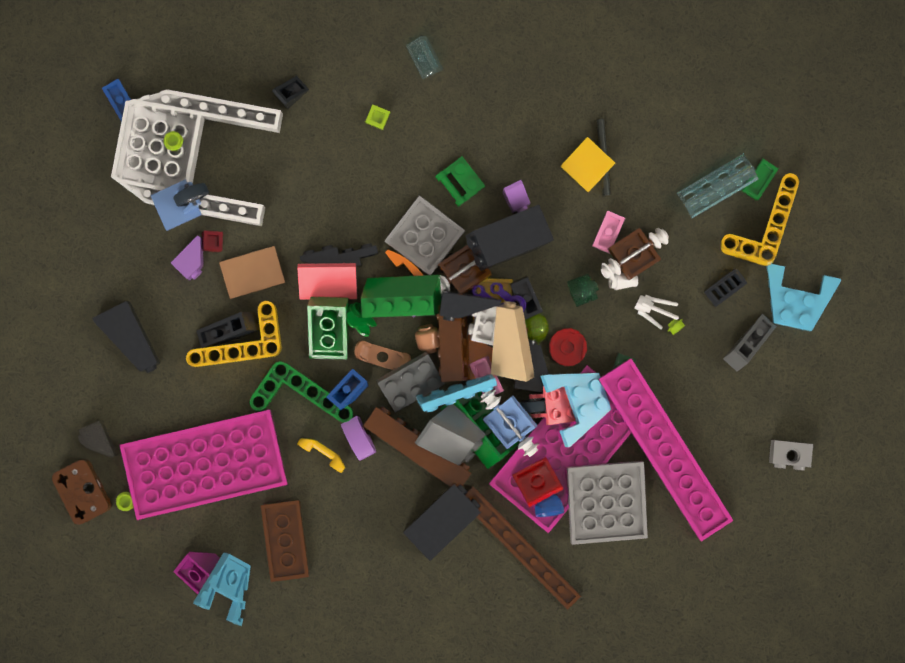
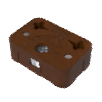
M79 460L53 474L52 481L75 524L86 523L111 509V501L89 460ZM64 476L68 477L66 482H62L61 480L64 478ZM89 484L94 485L93 492L87 490ZM84 510L86 513L80 517L79 513Z

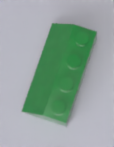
M440 275L367 278L361 296L362 318L440 314Z
M480 391L474 393L475 396L464 399L463 397L457 399L454 405L486 434L482 439V446L476 452L474 451V453L485 467L489 469L510 453L520 442L517 441L510 448L506 449L484 422L483 418L494 409H485L487 404L485 402L480 403L482 400L481 395H483ZM444 405L440 409L444 410L449 405Z

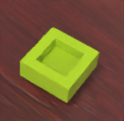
M372 105L365 123L384 130L390 111Z

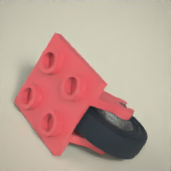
M543 386V393L529 395L528 401L519 402L527 413L531 412V418L546 417V425L576 421L564 387L546 392Z

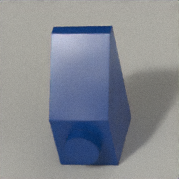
M352 369L326 398L342 410L355 401L368 387L367 381Z

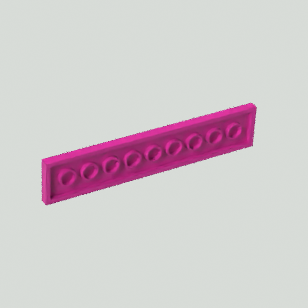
M631 358L599 378L598 380L698 539L703 541L733 521L732 517Z

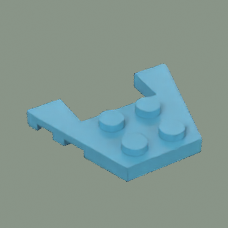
M775 264L766 266L773 323L812 331L840 284L841 279L824 275L818 295L782 287L785 267Z
M599 373L541 376L546 392H551L561 387L565 388L576 424L560 430L565 447L572 446L611 410L606 392L598 380L601 378Z
M223 553L193 604L209 610L215 592H218L233 600L226 620L242 626L243 618H240L241 609H245L246 603L243 601L244 590L248 589L251 565L231 554Z

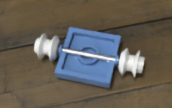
M490 390L481 395L482 400L480 403L485 402L487 404L485 409H494L483 420L505 448L508 449L519 441L518 450L523 449L525 451L523 456L528 455L530 457L536 453L539 443L534 444L532 442L533 437L526 438L525 435L535 429L537 424L516 398L511 396L500 405L498 403L501 400V396L496 397L494 395L496 390Z

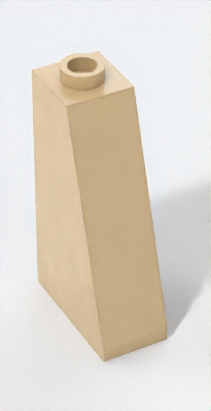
M505 301L504 304L496 308L491 374L526 382L534 378V370L523 307L517 306L515 302Z

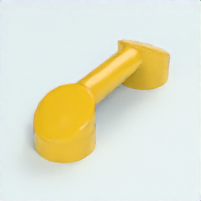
M300 438L297 442L300 447L308 452L315 448L332 459L329 465L338 472L342 473L345 469L339 455L317 440Z

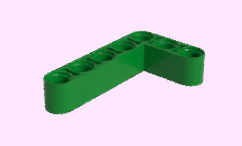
M281 361L276 362L250 399V405L254 410H264L285 383L340 422H348L354 415L353 409L349 405L345 407L350 412L347 419L340 417V409L337 406L333 405L331 408H326L324 400L330 392L289 364ZM279 365L286 367V373L282 376L278 375L276 371ZM297 375L302 378V383L298 387L292 383L293 377ZM270 380L275 383V389L271 392L266 389V383ZM312 386L318 390L317 396L313 398L308 394V389ZM259 396L264 399L262 407L255 405V399Z

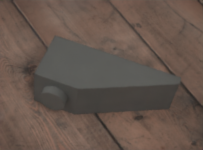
M761 314L723 359L732 368L739 371L749 363L777 326Z

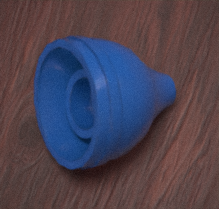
M556 494L535 504L536 517H550L564 513L563 503Z

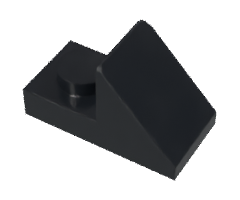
M527 276L509 284L513 294L522 296L526 301V309L523 312L525 320L543 312Z

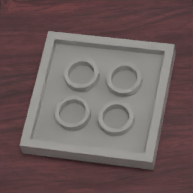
M419 196L386 238L385 242L426 274L432 275L438 264L442 262L465 230Z

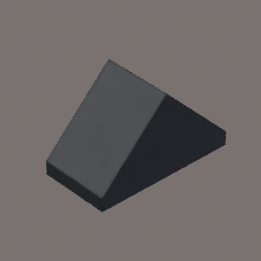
M297 76L272 90L277 99L287 109L309 91L307 86Z

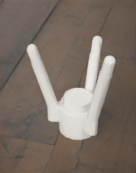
M640 295L634 308L638 310L637 314L645 317L659 329H662L663 326L645 312L650 313L652 309L676 320L679 318L677 315L653 305V302L678 306L677 302L654 298L648 295Z

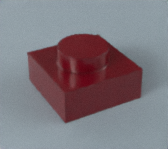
M204 230L202 232V251L221 252L223 248V232Z

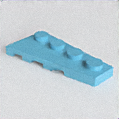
M490 374L469 380L465 386L455 384L451 385L448 391H440L438 389L431 391V394L427 397H423V394H420L416 398L423 411L432 412L437 410L440 405H452L457 402V399L463 397L464 399L475 396L474 393L480 391L488 392L494 386H497L495 377Z

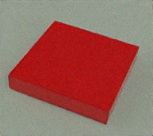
M546 457L512 474L529 507L563 490V486Z

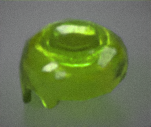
M539 313L525 320L528 340L537 341L536 343H539L546 338L549 332V325L545 316Z

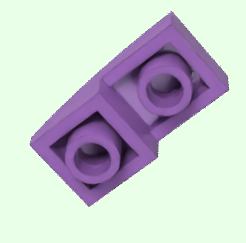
M355 416L350 421L341 424L344 434L358 460L361 461L376 453L371 436L366 434L360 417Z

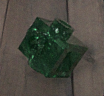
M589 274L567 281L570 295L576 307L598 299L596 293L599 290L595 279L591 280Z

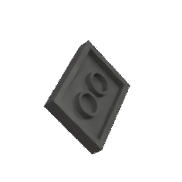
M427 352L376 380L394 412L416 401L417 395L423 394L425 396L445 384L441 382L439 373Z

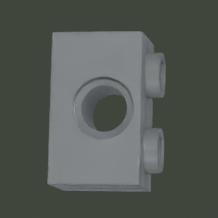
M771 440L769 463H773L775 468L786 469V465H792L795 470H805V467H811L813 444ZM790 450L795 453V457L791 461L787 459V452Z

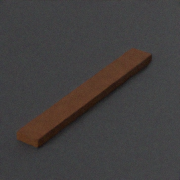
M471 487L466 495L470 500L474 498L481 505L479 508L481 513L477 518L568 610L581 595L474 487Z

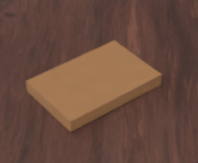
M275 246L219 262L230 299L286 283Z

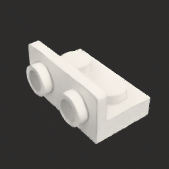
M497 306L472 314L474 321L473 324H469L467 335H470L471 341L493 345Z

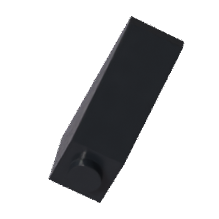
M443 291L439 316H443V320L455 321V318H462L501 305V299Z
M240 312L197 330L201 348H207L259 331L255 312Z

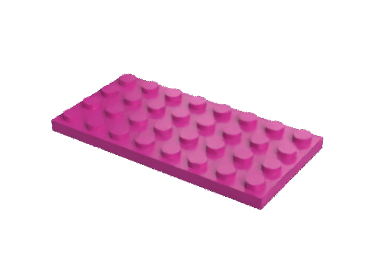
M586 366L580 374L596 372ZM608 395L611 410L570 447H565L560 430L576 424V421L546 425V417H543L528 436L533 437L532 442L534 444L539 443L537 446L538 451L529 457L528 455L523 456L525 453L523 449H517L489 483L547 533L552 530L569 509L566 467L606 464L631 434L630 429ZM546 457L563 486V490L556 493V495L563 503L564 513L550 517H536L535 505L528 506L512 474Z
M271 410L120 445L137 520L288 484Z

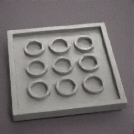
M643 461L566 467L570 542L572 545L648 538Z

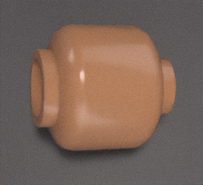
M433 324L420 326L415 333L418 349L426 351L428 354L436 352L437 348L440 347V340L437 336L438 328L434 327Z

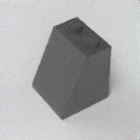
M452 404L428 422L415 441V444L459 466L464 461L469 462L474 457L473 451L476 452L482 446V439L486 434Z

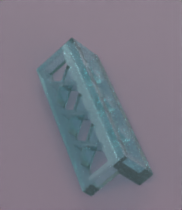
M742 154L679 191L677 195L685 205L691 218H694L758 180L754 167L745 155ZM741 162L745 163L744 167L735 169L736 165ZM728 173L727 177L718 179L719 175ZM711 183L710 187L706 189L702 188L704 184ZM689 193H695L694 196L689 198L688 200H686L684 197Z

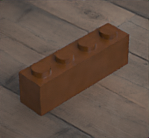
M437 314L436 316L439 320L437 336L440 340L438 356L441 363L439 368L441 382L469 381L467 316L455 318V321L443 320V316Z

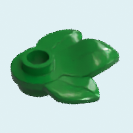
M355 302L349 305L346 315L347 323L352 328L356 327L358 333L368 337L370 335V327L377 326L375 320L372 317L362 318L360 303Z

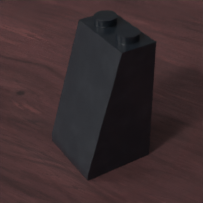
M540 205L474 230L466 235L467 245L472 250L475 264L479 267L480 271L535 251L554 241Z
M455 483L451 485L404 529L403 533L429 561L481 513L479 509L481 505L474 498L469 499L466 495L468 491L461 484L458 486Z

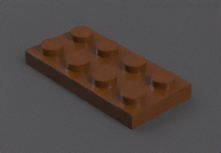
M300 500L261 505L270 581L276 582L309 577Z

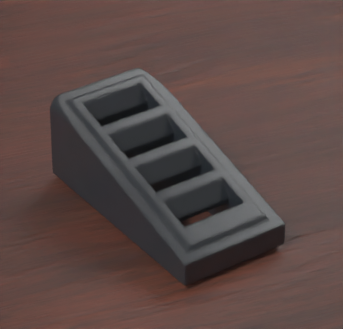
M735 268L704 291L712 304L717 307L745 286L747 281ZM731 276H734L740 284L736 285ZM727 280L733 289L730 290L724 281ZM719 285L726 291V295L718 288ZM712 290H715L720 296L719 300L711 292Z

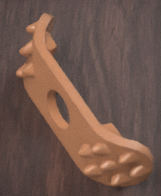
M363 340L357 342L354 350L357 359L390 370H394L411 360V356L408 353L394 351ZM378 353H387L388 360L386 362H379L377 359Z

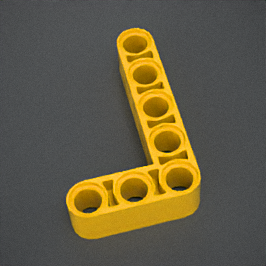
M789 173L782 178L762 243L728 234L721 241L723 253L763 266L771 265L774 262L799 185V179L795 174ZM790 180L795 186L788 188L784 182ZM785 198L789 204L783 206L779 203V199ZM780 216L783 222L777 224L774 222L773 217ZM775 234L778 240L771 242L767 236ZM728 240L733 241L735 247L727 248L724 243ZM750 246L753 249V253L746 254L743 248ZM769 252L772 258L766 260L762 257V253Z
M263 301L258 306L261 340L193 349L186 355L187 363L194 367L279 355L282 346L276 306L269 301ZM265 305L272 307V312L269 315L263 314L262 310ZM267 324L274 325L275 330L272 334L265 332ZM273 342L277 345V350L274 353H269L267 347ZM252 345H256L258 348V352L254 356H251L248 352L249 347ZM237 348L239 355L233 359L229 354L230 350ZM214 350H217L220 354L217 361L211 359V353ZM199 353L201 359L195 364L192 361V355Z

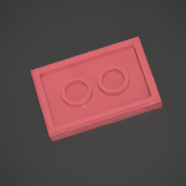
M356 263L298 264L300 300H310V297L357 299Z

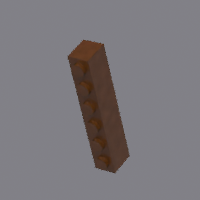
M383 406L374 409L363 425L365 428L448 486L454 483L457 486L459 484L464 485L471 475L468 465L463 462L458 466L416 445L415 441L421 432L415 428L411 431L405 427L407 425L405 421L399 417L396 420L390 416L391 412Z

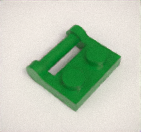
M463 156L435 176L438 182L441 181L456 200L455 204L458 207L485 188L484 183ZM450 173L466 192L464 196H461L447 178V175Z

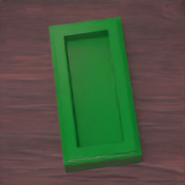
M762 159L743 187L742 192L758 201L779 168Z

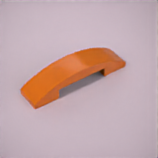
M390 250L385 252L397 268L404 264L413 276H423L421 271L405 257Z

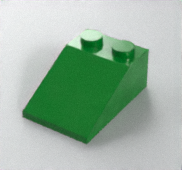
M310 297L307 305L309 358L347 360L349 324L347 323L346 315L348 313L349 298Z

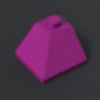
M189 552L173 572L195 593L199 594L220 558L214 553Z

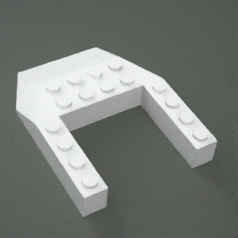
M172 90L160 91V93L126 101L111 177L145 203L154 205L150 195L185 179L187 183H193L205 119L280 133L283 113L281 110ZM176 131L182 136L183 145L180 149L171 151L165 147L163 140L168 132ZM206 195L200 199L199 209L204 216L262 226L265 212L264 205Z

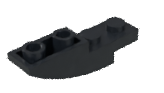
M372 243L362 245L359 250L354 251L353 248L342 250L343 254H339L337 247L333 248V245L322 247V251L319 252L314 250L303 252L304 255L299 257L302 262L307 264L356 263V267H361L360 259L378 255L376 245L372 246Z

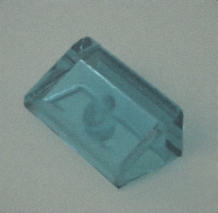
M420 36L406 45L422 79L443 70L427 36Z

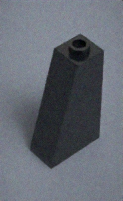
M125 301L92 318L94 323L140 372L146 371L150 373L157 369L156 365L160 364V361L129 301Z

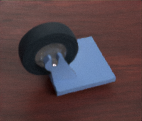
M185 179L150 196L166 231L201 216L202 213L199 209L200 199L205 197L209 191L205 183L193 185L192 182L187 183Z

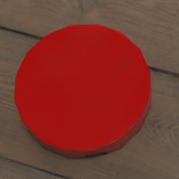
M571 328L562 329L551 337L549 353L556 363L563 366H574L585 357L587 342L579 331Z

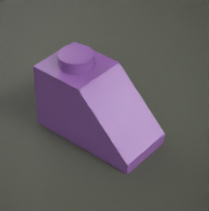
M521 180L503 189L502 193L512 213L516 211L519 213L528 209L527 206L530 205V200Z
M198 235L171 262L188 280L192 278L195 280L202 273V238Z

